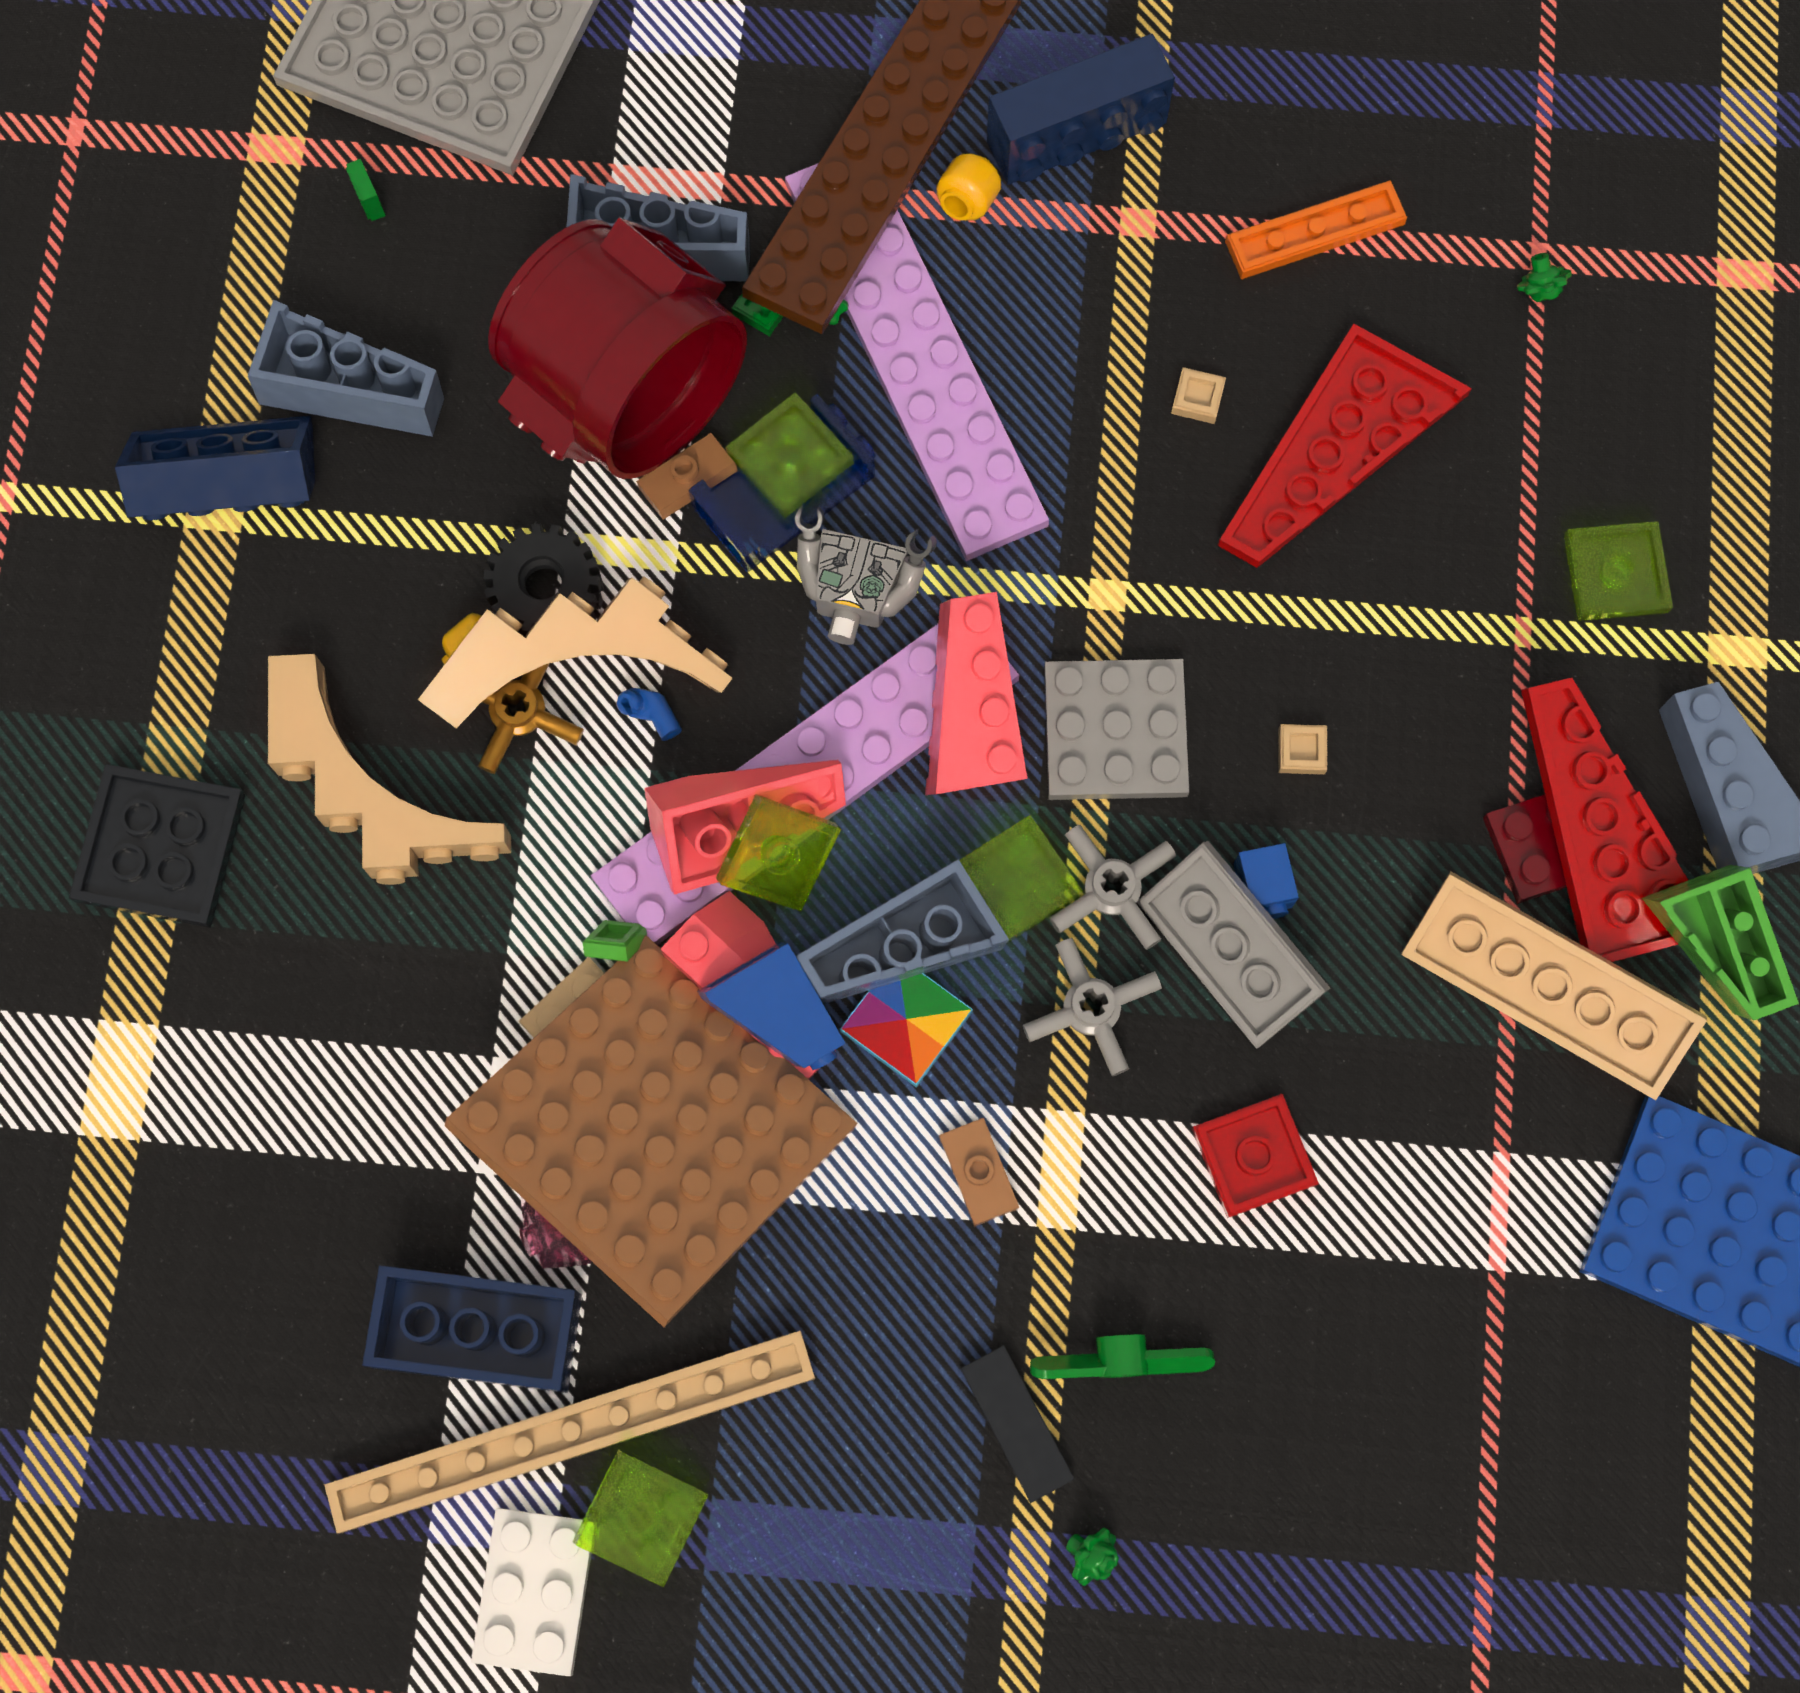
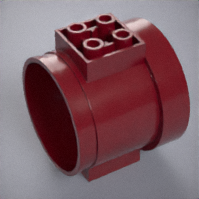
M618 218L613 227L603 220L589 219L572 224L552 236L517 271L502 294L493 314L489 329L488 347L492 359L504 370L511 372L513 376L498 403L511 413L508 419L515 426L527 433L533 432L543 440L540 445L541 448L560 461L570 458L582 464H585L587 461L598 462L617 478L632 479L654 471L657 467L676 456L711 420L727 397L741 369L747 346V332L742 321L716 301L726 285L661 231L622 218Z

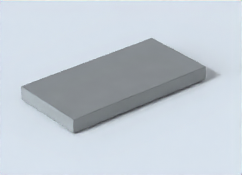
M1209 841L1199 845L1137 901L1147 916L1256 1049L1264 1045L1330 989L1328 984Z

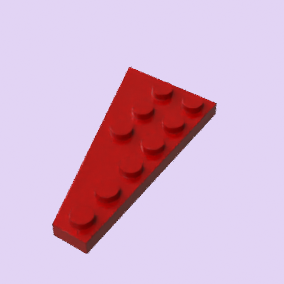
M1353 324L1221 536L1218 546L1258 568L1464 400L1472 388L1360 326Z

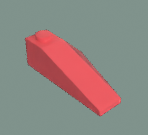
M839 760L692 775L644 788L650 829L670 889L674 895L722 881L733 874L730 870L731 868L753 855L758 859L770 851L768 846L790 832L799 834L846 805L842 765Z
M728 891L694 913L660 950L665 958L699 989H702L776 945L764 921L732 892ZM751 1035L757 1042L764 1045L774 1057L784 1058L780 1054L775 1052L773 1049L768 1047L766 1044L758 1040L756 1037ZM792 1064L807 1079H810L819 1070H812L810 1065L806 1068H801Z

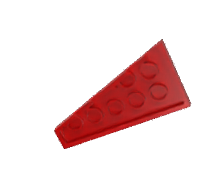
M1566 678L1521 689L1580 944L1611 962L1678 945L1642 898L1686 882L1688 879L1676 860V851L1641 792L1635 791L1624 773L1626 767L1619 755L1613 754L1600 732L1601 725L1574 679Z

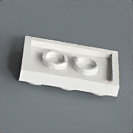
M496 1508L471 1663L570 1677L573 1675L597 1521Z

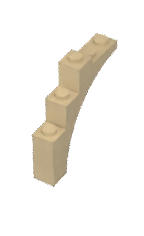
M643 576L639 582L633 577L629 578L597 621L590 616L594 608L573 592L568 598L561 593L557 594L525 637L518 633L522 624L506 611L499 608L494 615L487 609L418 700L457 729L484 699L512 679L549 663L592 655H621L652 660L684 672L718 693L723 692L732 680V677L724 672L728 664L714 652L706 648L701 654L690 646L687 642L692 636L671 620L665 626L659 622V619L669 607L668 604L661 600L666 593L651 580Z
M315 654L268 656V764L278 776H282L283 779L288 781H306L311 779V774H315V816L325 827H329L330 831L338 833L354 832L358 830V825H362V868L372 879H376L377 883L387 885L404 883L405 877L419 876L418 858H423L424 862L430 864H444L451 862L452 856L470 855V859L474 861H493L499 859V854L511 853V834L505 824L465 822L431 814L397 798L366 774L352 758L338 733L328 702L325 667Z

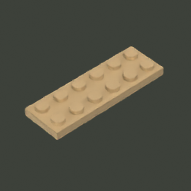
M1452 871L1448 874L1401 954L1654 1100L1658 1098L1707 1022V1016Z

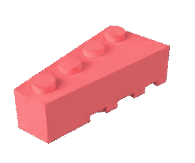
M997 592L954 598L940 604L935 663L937 665L932 700L934 711L932 736H930L929 776L926 779L925 795L1027 779Z

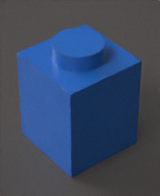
M1286 844L1239 852L1233 863L1236 875L1273 919L1286 916L1288 909L1292 908L1299 898Z

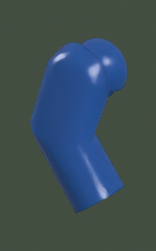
M630 688L619 694L617 698L618 710L632 718L652 721L662 741L672 739L681 733L682 728L666 698L661 693L641 688Z

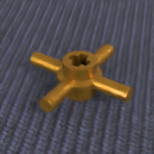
M549 664L523 674L521 680L508 682L482 701L489 705L491 720L497 728L478 767L495 774L513 736L529 734L536 728L577 746L584 729L545 711L543 696L537 689ZM520 700H523L527 711H517L514 717L511 716L507 705H517Z

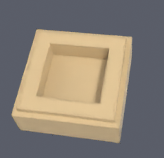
M1183 367L1171 414L1215 424L1226 377Z
M1280 724L1278 729V773L1325 775L1327 772V726Z

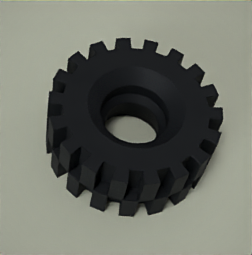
M541 523L531 524L533 532L531 534L524 535L522 528L512 531L516 540L509 543L503 538L497 544L500 550L499 555L491 552L487 560L490 571L484 570L483 580L487 586V589L484 590L495 615L499 608L514 617L522 624L518 633L523 637L528 634L559 593L568 598L573 592L590 604L594 610L595 608L601 610L602 607L601 591H604L603 580L591 548L586 542L581 544L579 536L569 530L567 535H564L561 526L551 524L550 532H544ZM552 569L561 577L559 591L554 596L542 600L530 596L526 591L528 577L537 570ZM593 610L590 616L596 620L597 618Z

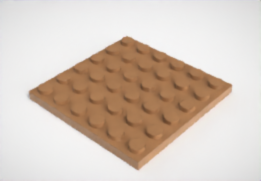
M644 936L639 950L628 962L617 961L452 1112L446 1118L444 1126L659 1324L665 1327L853 1132L858 1123L785 1058L774 1057L764 1045L757 1042L742 1027L703 1001L697 992L700 989L663 956L661 948L648 936Z

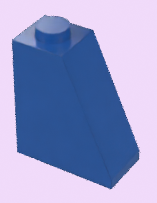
M777 943L697 991L703 1001L795 1066L806 1068L810 1065L812 1070H817L833 1061L837 1057L835 1050L846 1044L788 943Z

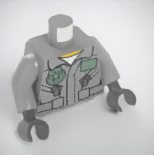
M802 505L796 513L795 522L797 527L803 531L798 536L797 570L807 597L816 601L818 614L832 618L828 638L840 644L852 645L855 642L859 624L874 628L880 627L884 617L895 616L915 598L926 567L923 559L934 551L937 540L935 536H932L928 541L926 550L918 549L915 545L918 529L908 535L905 541V548L822 529L820 537L816 534V531L823 523L824 511L821 507H818V521L814 524H807L802 519Z

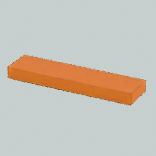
M1391 180L1227 234L1225 243L1240 278L1244 279L1403 226L1406 223L1407 216Z

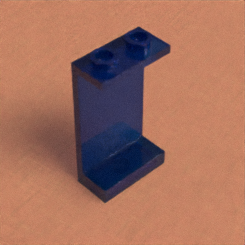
M818 394L810 399L812 414L739 467L736 473L713 488H710L702 479L688 490L693 509L747 573L802 532L795 522V516L800 506L803 505V521L807 524H813L818 520V507L822 508L825 515L875 477L874 458L876 454L871 445L861 435L855 438L847 429L846 425H848V422L841 410L834 403L827 405Z

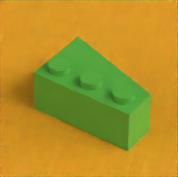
M1728 865L1642 898L1734 1015L1754 1021L1799 1004L1751 868Z

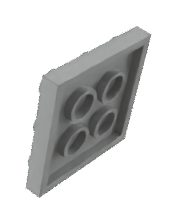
M1183 659L1045 662L1048 800L1188 797L1189 773Z

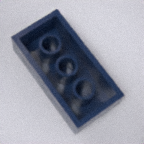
M1153 33L989 96L987 144L1007 185L1017 181L1028 182L1034 180L1045 170L1058 165H1072L1086 154L1099 149L1103 151L1113 149L1121 144L1124 139L1140 133L1142 135L1154 133L1163 124L1167 123L1175 77Z
M379 1265L362 1366L568 1393L583 1294L571 1289Z

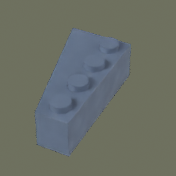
M570 174L567 227L589 219L603 220L613 227L617 219L622 218L661 231L720 281H746L748 279L750 236L747 212L692 200L688 204L669 201L665 194L650 192L649 196L625 191V186L610 182H607L606 186L587 183L586 177Z
M276 300L272 302L247 375L259 405L433 437L444 401V395L435 369L387 348L379 350L364 343L362 337L350 332L342 334L328 328L322 320L308 314L303 317L291 312L287 305Z
M1715 682L1675 693L1659 709L1717 869L1728 865L1749 867L1752 874L1800 861V801L1721 684Z
M958 859L798 954L796 958L822 1003L827 1004L922 973L925 974L1000 951L1007 944L1009 938Z

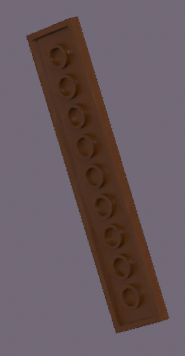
M920 0L743 285L742 297L820 334L824 333L1020 7L1021 0Z

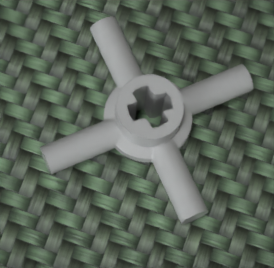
M1077 825L1065 834L1066 838L1090 871L1085 880V895L1049 918L1058 933L1063 932L1097 910L1106 915L1121 914L1146 950L1160 942V936L1136 903L1141 894V879L1176 857L1172 846L1165 841L1129 864L1119 859L1105 860L1081 825ZM1107 879L1111 884L1118 882L1123 884L1120 895L1114 890H1110L1107 893L1103 890Z
M1073 938L1059 942L1055 946L1073 986L1065 996L1062 1009L1023 1024L1028 1041H1035L1071 1026L1081 1034L1095 1036L1111 1076H1116L1129 1070L1112 1027L1120 1016L1121 1005L1162 989L1156 972H1151L1113 988L1104 980L1089 977ZM1090 997L1093 1003L1101 1002L1103 1004L1099 1011V1016H1094L1091 1010L1082 1011L1081 1008L1084 1006L1085 998Z

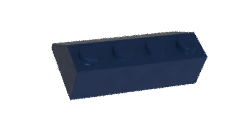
M311 416L132 432L115 466L127 518L142 516L145 520H159L167 517L169 514L184 512L191 516H203L216 509L233 508L237 512H247L258 508L260 505L270 504L291 508L299 506L305 501H310L315 485L313 424Z

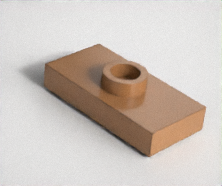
M710 433L636 482L640 491L664 520L738 470L732 458L713 434Z
M984 1118L939 1135L940 1142L974 1227L1020 1208Z

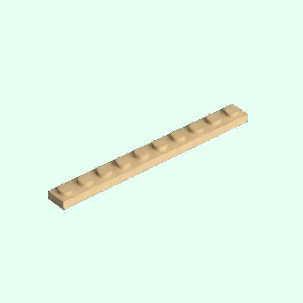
M797 1331L324 1484L337 1534L344 1533L815 1380L802 1333Z

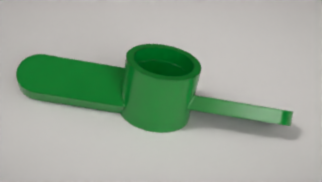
M1143 1334L1114 1335L1096 1338L1097 1354L1040 1356L1033 1358L1030 1362V1373L1032 1376L1040 1379L1118 1378L1155 1374L1195 1373L1211 1369L1215 1365L1213 1351L1209 1348L1146 1350V1337Z

